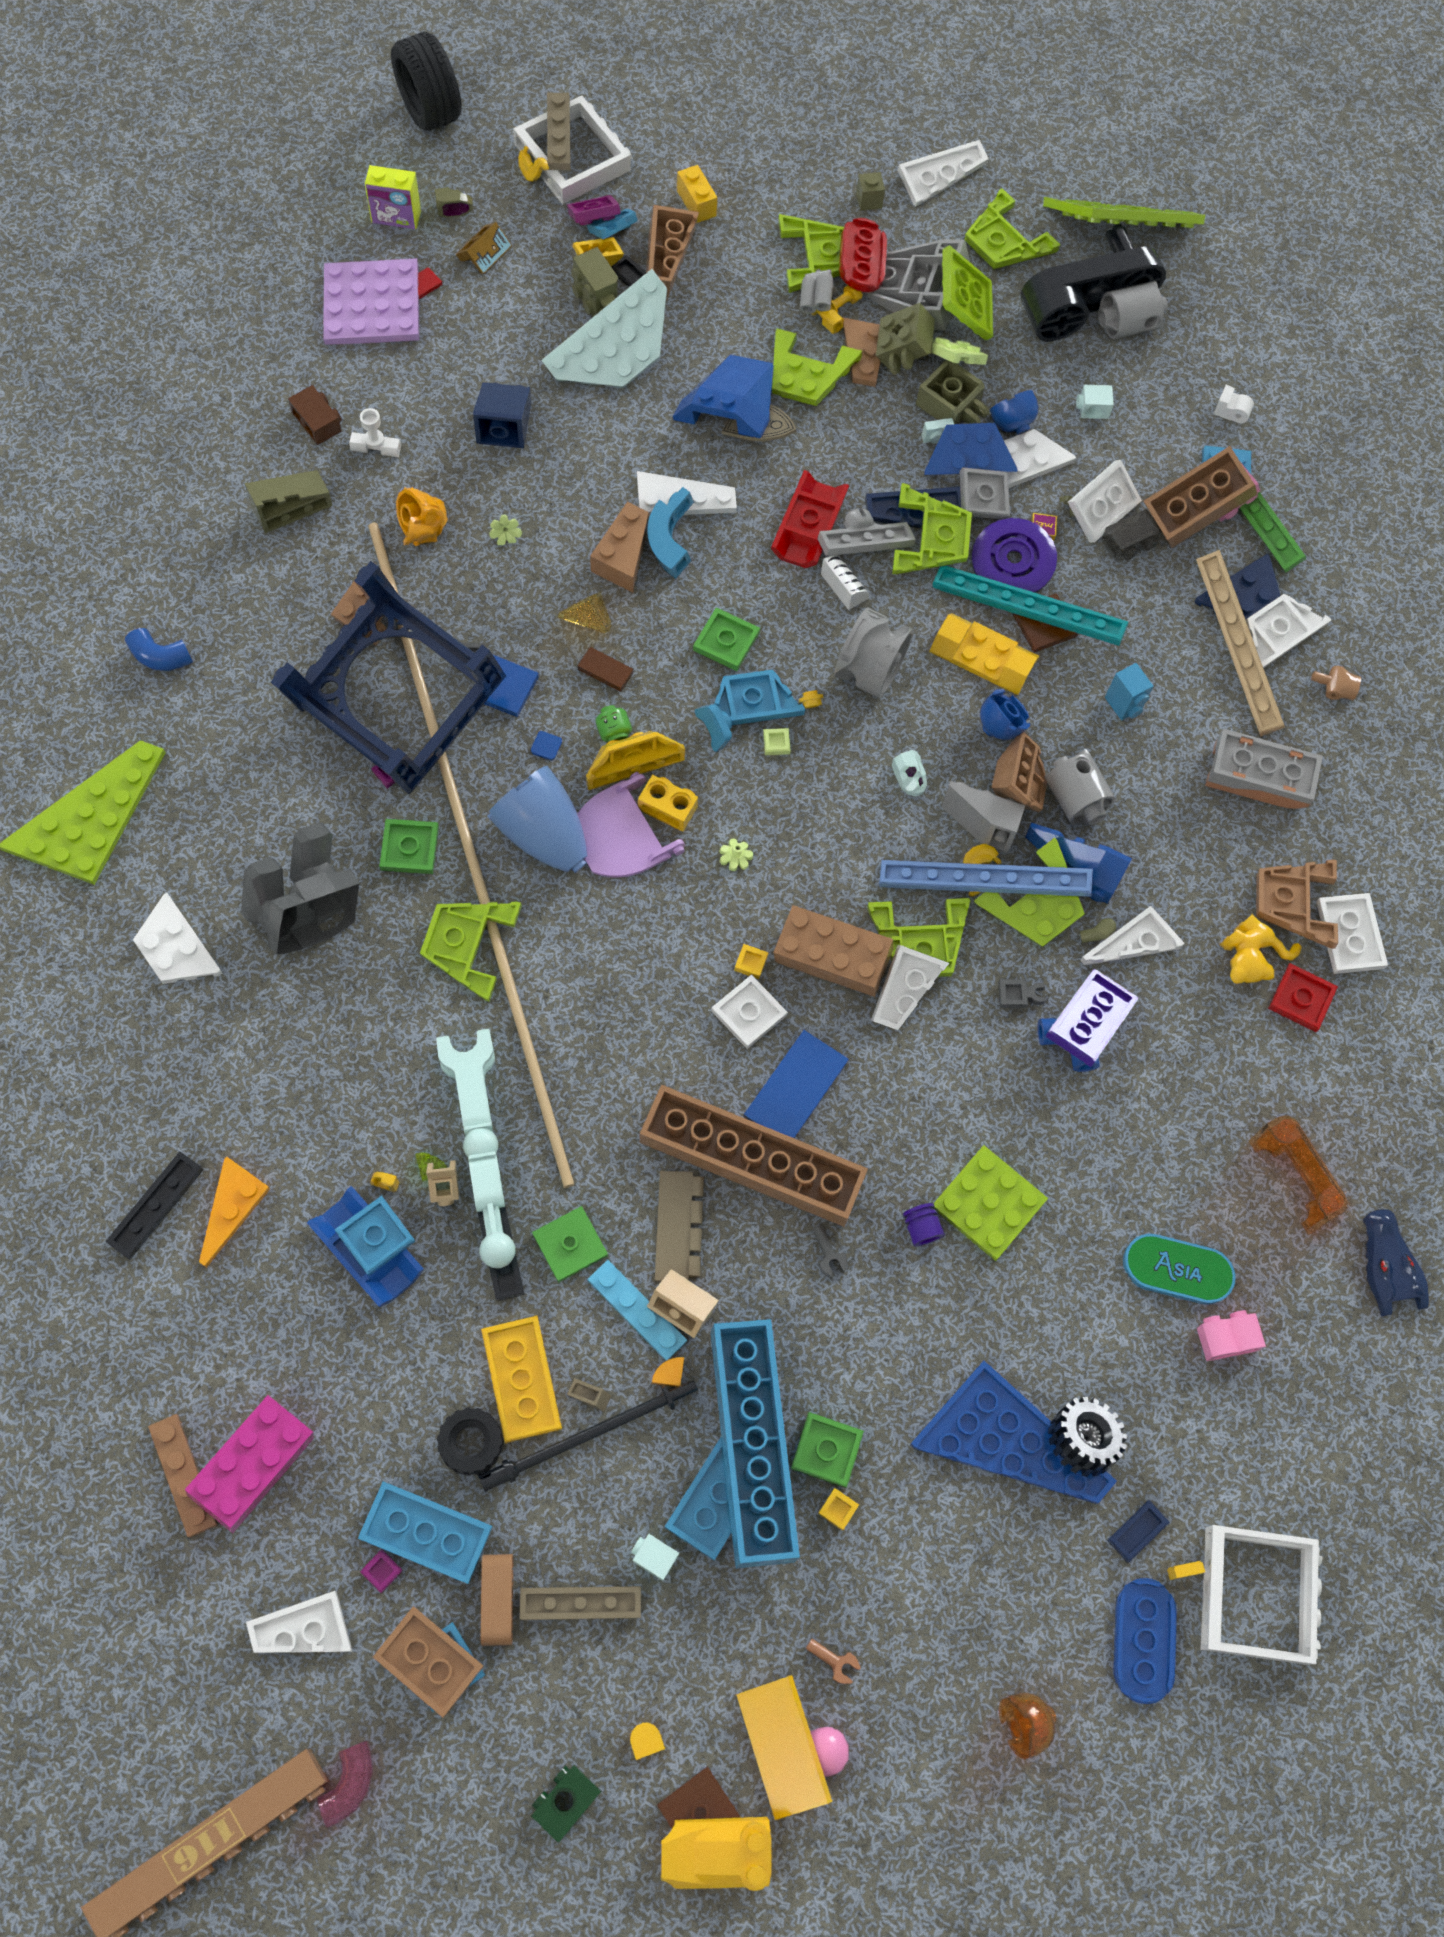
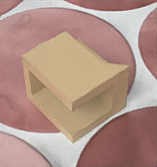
M456 1160L450 1161L449 1168L434 1169L433 1163H428L426 1174L431 1203L437 1202L438 1206L452 1205L454 1200H459L460 1193ZM449 1182L450 1189L437 1190L436 1183Z

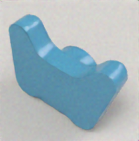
M715 704L695 709L696 717L705 723L711 735L713 751L717 752L723 749L732 738L730 731L732 722L729 715L725 711H720L719 707Z

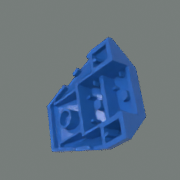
M729 355L681 400L673 415V420L695 425L701 413L736 420L738 434L761 439L770 421L769 411L773 382V363Z

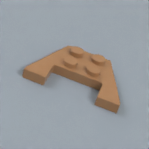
M1327 860L1323 864L1309 862L1299 867L1284 865L1260 868L1256 874V917L1335 949L1338 945V924L1310 919V881L1334 885L1337 880V860Z

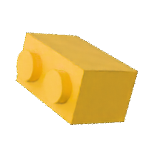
M695 165L678 171L677 192L689 211L699 212L697 223L716 217L718 197L700 167Z

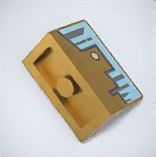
M494 222L484 225L456 253V256L462 262L471 260L477 270L484 274L512 244L498 224Z

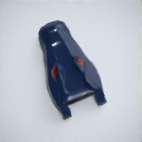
M1379 1209L1370 1212L1363 1218L1368 1236L1365 1253L1368 1259L1366 1271L1367 1281L1376 1298L1380 1315H1392V1302L1415 1298L1416 1306L1419 1310L1427 1309L1429 1305L1428 1283L1423 1270L1401 1235L1394 1213L1389 1209Z

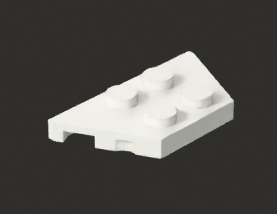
M1035 429L1004 440L1017 466V472H1008L1009 488L1073 464L1076 460L1075 455Z
M1283 594L1250 616L1246 623L1262 666L1265 668L1326 626L1331 621L1330 617L1325 615L1322 618L1311 612V607L1297 603L1295 599Z
M165 893L133 941L162 984L173 983L180 979L186 981L194 980L197 977L208 975L220 976L222 974L221 970L168 893Z

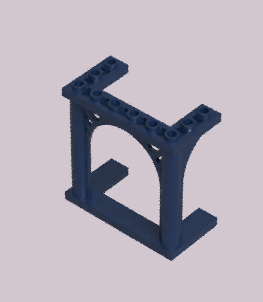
M370 561L367 566L359 570L357 578L354 580L368 598L365 605H361L357 609L355 617L349 624L342 627L337 639L324 649L323 656L316 664L309 667L305 677L287 662L275 672L271 683L300 711L306 710L382 769L403 791L410 794L505 679L506 674L491 651L485 646L481 645L474 653L401 598L380 568ZM381 616H386L388 618V627L385 631L379 632L376 628V622ZM395 619L398 620V622H397L398 625L403 626V627H402L401 629H399V630H394V629H395ZM372 630L371 636L368 638H364L368 634V632ZM406 637L417 640L476 683L413 761L399 748L394 750L360 724L350 712L346 702L345 680L352 662L366 647L385 638ZM340 668L341 671L338 674V676H333L334 673H336L337 670ZM328 682L338 684V689L333 693L325 694L321 692V689ZM339 698L340 702L336 707L333 700Z

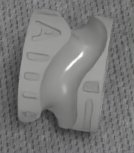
M865 608L845 641L835 667L834 676L844 680H850L855 677V685L859 689L882 698L902 665L911 644L914 629L905 625L901 626L898 630L891 631L888 626L889 619L887 616L871 608Z

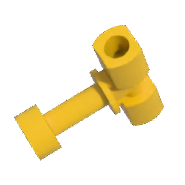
M847 285L843 289L844 294L831 300L830 310L819 311L816 309L812 315L818 314L822 317V325L832 334H836L843 328L844 319L838 314V308L847 302L854 304L861 300L862 292Z

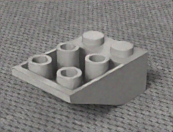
M950 781L942 808L981 844L994 846L996 850L1008 853L1017 833L1025 805L1019 804L1010 798L1004 799L995 796L987 790L980 791L971 788L963 782Z

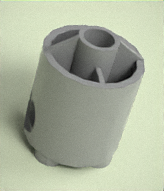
M1156 281L1108 291L1103 295L1098 312L1099 323L1102 327H1105L1108 336L1114 340L1161 329L1163 327L1164 311L1168 308L1167 299L1164 296L1161 297Z
M1083 750L1072 758L1068 759L1067 756H1064L1055 761V768L1045 775V779L1071 825L1082 823L1093 825L1102 821L1107 816L1105 811L1115 803L1116 798L1089 751Z

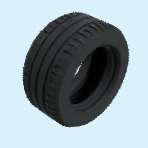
M421 32L396 41L391 48L392 68L403 102L415 124L420 129L430 131L456 121L462 111L460 91L450 60L437 37L428 32Z

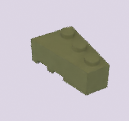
M317 470L244 483L253 512L264 533L333 506L330 493Z

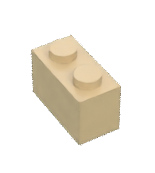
M671 1269L655 1289L647 1307L695 1338L710 1318L719 1300Z

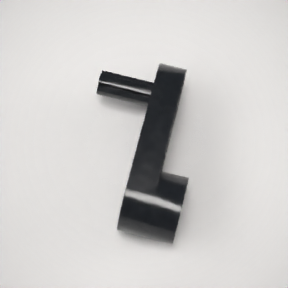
M1116 224L1105 235L1113 251L1112 254L1050 267L1032 276L1024 284L1020 292V299L1037 337L1042 341L1052 342L1074 334L1085 324L1089 313L1099 311L1103 295L1108 291L1152 281L1157 282L1159 289L1166 279V270L1156 250L1150 247L1135 248L1126 228L1122 227L1121 224Z

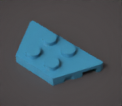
M774 670L723 676L720 690L714 703L719 707L720 711H725L729 715L732 725L802 716L805 714V707L802 704H798L793 698L791 690L781 683L780 677Z

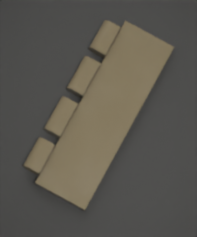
M660 1171L655 1281L661 1282L671 1269L689 1280V1277H700L701 1257L690 1256V1252H701L702 1229L691 1228V1225H702L703 1202L692 1201V1198H703L704 1177L693 1176V1172Z

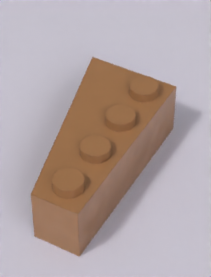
M653 205L649 227L646 273L653 269L667 287V301L693 237L699 212Z

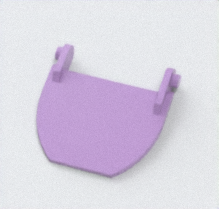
M639 772L633 773L629 780H623L598 793L578 812L586 840L588 856L585 858V861L594 874L615 878L633 876L666 861L673 854L678 856L685 851V843L682 839L662 847L634 801L630 791L642 786L647 780Z

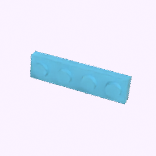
M609 1260L587 1279L665 1361L669 1360L687 1342V1339L669 1321L647 1307L649 1301Z

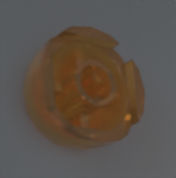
M1027 1692L1015 1693L1000 1701L999 1718L1001 1724L1007 1721L1013 1739L1007 1740L1013 1752L1021 1759L1033 1758L1045 1752L1052 1744L1056 1730L1055 1724L1057 1719L1052 1707L1048 1706L1036 1694Z

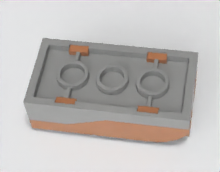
M1227 729L1221 731L1214 744L1213 754L1215 756L1212 768L1207 775L1205 786L1285 808L1300 809L1308 808L1315 798L1323 756Z

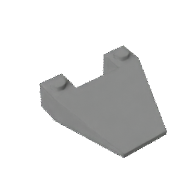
M942 239L887 252L886 273L881 287L876 291L862 292V294L893 313L921 303L935 319L934 330H946L951 312L947 311L943 306V292H937L943 277L942 249L950 245L970 262L965 240Z

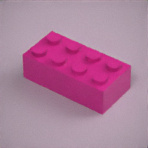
M267 1395L185 1488V1492L190 1499L233 1534L314 1439L313 1431Z

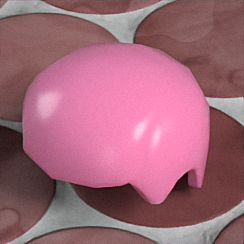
M822 1727L810 1731L824 1777H830L841 1772L849 1759V1745L844 1735L839 1730L833 1729V1727Z

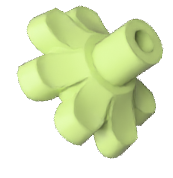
M501 515L500 521H492L490 525L492 530L489 535L493 539L498 537V545H505L506 541L508 543H516L515 537H521L522 531L520 528H516L519 525L516 519L509 521L507 515Z
M730 839L728 842L729 846L723 845L719 850L723 854L720 858V863L722 865L730 863L729 870L736 871L738 865L743 870L747 869L749 866L747 860L753 859V852L747 850L748 844L746 842L738 843L736 839Z

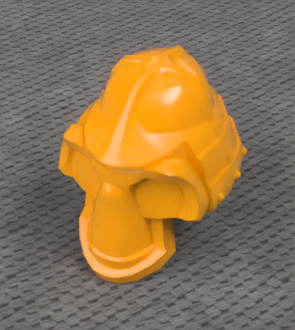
M405 487L398 494L396 500L397 518L406 536L403 545L413 543L415 546H419L423 543L437 542V537L441 535L448 521L444 502L413 487Z

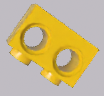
M652 774L638 798V807L641 812L684 832L698 808V796L687 788L681 789L673 785L667 778H659ZM654 794H661V795H663V797H662V798H654V797H652V795H654ZM684 805L686 808L679 810L675 806Z

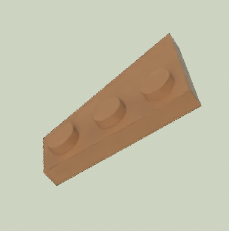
M843 318L846 347L862 351L861 360L858 363L855 362L850 367L852 383L875 387L881 362L876 357L880 324Z

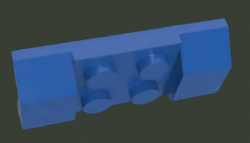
M350 1186L340 1201L323 1215L310 1219L307 1224L380 1308L391 1303L416 1282L424 1269L410 1252L405 1249L370 1276L366 1274L335 1232L337 1227L368 1206L356 1190Z

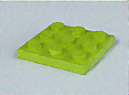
M949 245L942 249L943 306L947 311L955 315L961 323L966 324L972 329L976 335H979L984 340H989L993 338L992 281Z
M983 1145L934 1202V1209L993 1260L997 1261L1047 1201L1048 1197Z

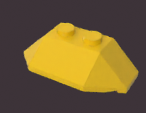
M655 731L637 732L623 740L609 741L601 747L586 774L587 789L592 790L630 778L635 772L643 774L684 761L685 747L683 744Z

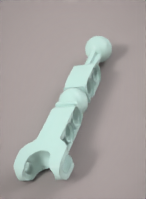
M489 1029L478 1030L477 1044L472 1050L467 1052L455 1050L451 1045L449 1036L437 1037V1050L441 1069L446 1075L456 1080L465 1133L463 1150L469 1160L477 1212L483 1211L486 1237L480 1244L479 1254L481 1260L486 1265L492 1268H502L513 1260L516 1247L514 1241L503 1233L499 1209L505 1207L496 1155L498 1139L493 1133L485 1084V1075L495 1062Z

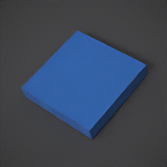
M493 655L506 674V677L484 704L518 718L539 678V673Z

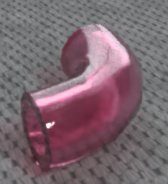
M368 1740L338 1752L342 1767L340 1781L334 1789L317 1798L319 1810L326 1828L333 1827L352 1815L368 1794L373 1775L372 1756Z

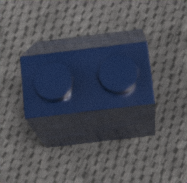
M482 383L473 411L476 444L524 449L531 408L530 387Z

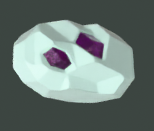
M910 750L893 758L892 768L901 789L911 796L922 795L927 786V779L918 752Z

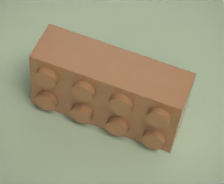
M1229 446L1144 500V503L1170 547L1173 548L1258 493L1254 482Z
M792 905L773 953L776 963L875 997L894 948L893 939Z

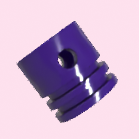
M934 1203L913 1207L902 1214L903 1218H905V1224L909 1225L907 1229L915 1247L935 1242L945 1236L940 1219L936 1216L937 1211L934 1209Z

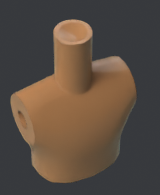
M1333 666L1329 675L1314 671L1311 681L1326 685V697L1329 699L1337 700L1344 698L1353 701L1358 694L1361 677L1350 673L1342 666Z

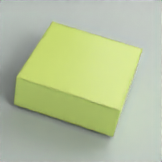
M789 728L763 729L765 755L790 754Z

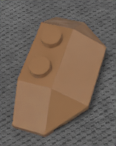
M1025 732L1014 738L997 760L992 789L996 796L1004 799H1013L1017 803L1025 805V809L1039 813L1043 810L1046 793V773L1044 764L1039 756L1041 754L1040 746Z

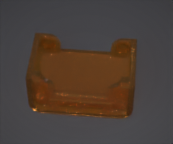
M1285 1115L1268 1122L1248 1141L1255 1153L1264 1150L1270 1152L1276 1158L1286 1152L1315 1197L1313 1201L1305 1205L1308 1210V1216L1301 1223L1308 1235L1342 1218L1350 1211L1351 1200L1303 1125L1296 1119Z

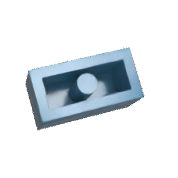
M1135 663L1115 674L1105 699L1121 721L1128 717L1133 719L1143 712V707L1149 700V695L1154 686L1139 665Z

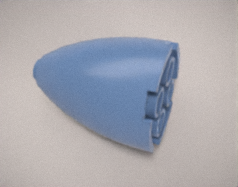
M544 766L528 777L529 781L525 780L505 794L489 810L490 814L487 817L511 842L530 856L553 868L565 872L573 870L576 873L587 864L584 860L588 855L583 828L577 811L564 787L548 766Z

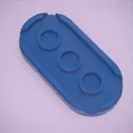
M1140 1578L1126 1584L1117 1596L1115 1608L1113 1664L1115 1682L1125 1696L1140 1704H1153L1160 1701L1170 1692L1175 1681L1176 1603L1164 1585L1150 1578Z

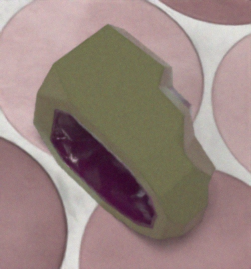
M449 187L434 189L438 216L444 218L463 216L473 209V201L468 194H463L459 190H450Z

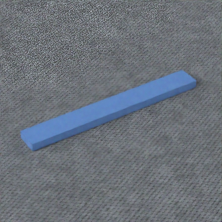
M881 860L879 885L886 888L1091 897L1093 869Z

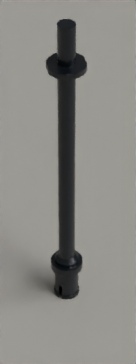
M692 1380L670 1391L664 1385L661 1387L662 1394L516 1462H508L507 1459L502 1461V1465L485 1473L478 1474L484 1491L487 1492L507 1481L512 1483L516 1481L515 1478L518 1477L520 1472L665 1405H668L669 1409L674 1410V1401L698 1391L695 1381Z

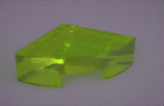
M424 1152L415 1153L422 1181L428 1180L426 1174L428 1163H433L434 1169L447 1168L446 1164L434 1155Z

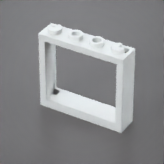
M582 95L570 101V121L581 116L614 157L568 180H565L558 170L542 171L540 177L562 204L631 171V152L621 144L617 134L612 133L607 127L605 120L598 116L592 104L588 103ZM546 112L513 128L515 146L519 151L523 150L524 146H527V153L531 156L532 163L539 157H543L547 161V156L533 140L547 133Z
M1217 1525L1206 1527L1201 1650L1305 1665L1316 1664L1318 1650L1321 1649L1320 1642L1317 1640V1628L1321 1624V1612L1317 1609L1318 1597L1322 1591V1582L1318 1578V1566L1322 1563L1319 1540ZM1224 1539L1301 1550L1299 1653L1221 1642Z

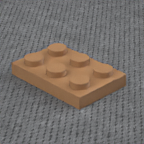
M414 1606L373 1656L376 1661L442 1718L448 1714L484 1667V1665Z

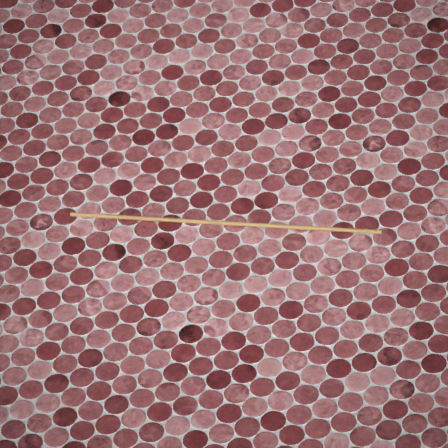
M371 523L368 527L381 571L398 593L377 523ZM401 637L429 734L432 738L439 728L415 647L411 638ZM445 751L439 758L438 764L479 903L487 904L490 902ZM488 920L486 924L561 1180L564 1188L572 1187L575 1184L496 922Z

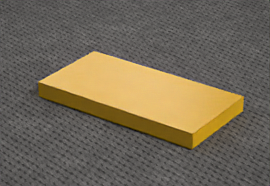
M538 1316L481 1329L505 1444L562 1430Z
M791 1675L736 1694L774 1819L778 1820L832 1802L793 1676Z

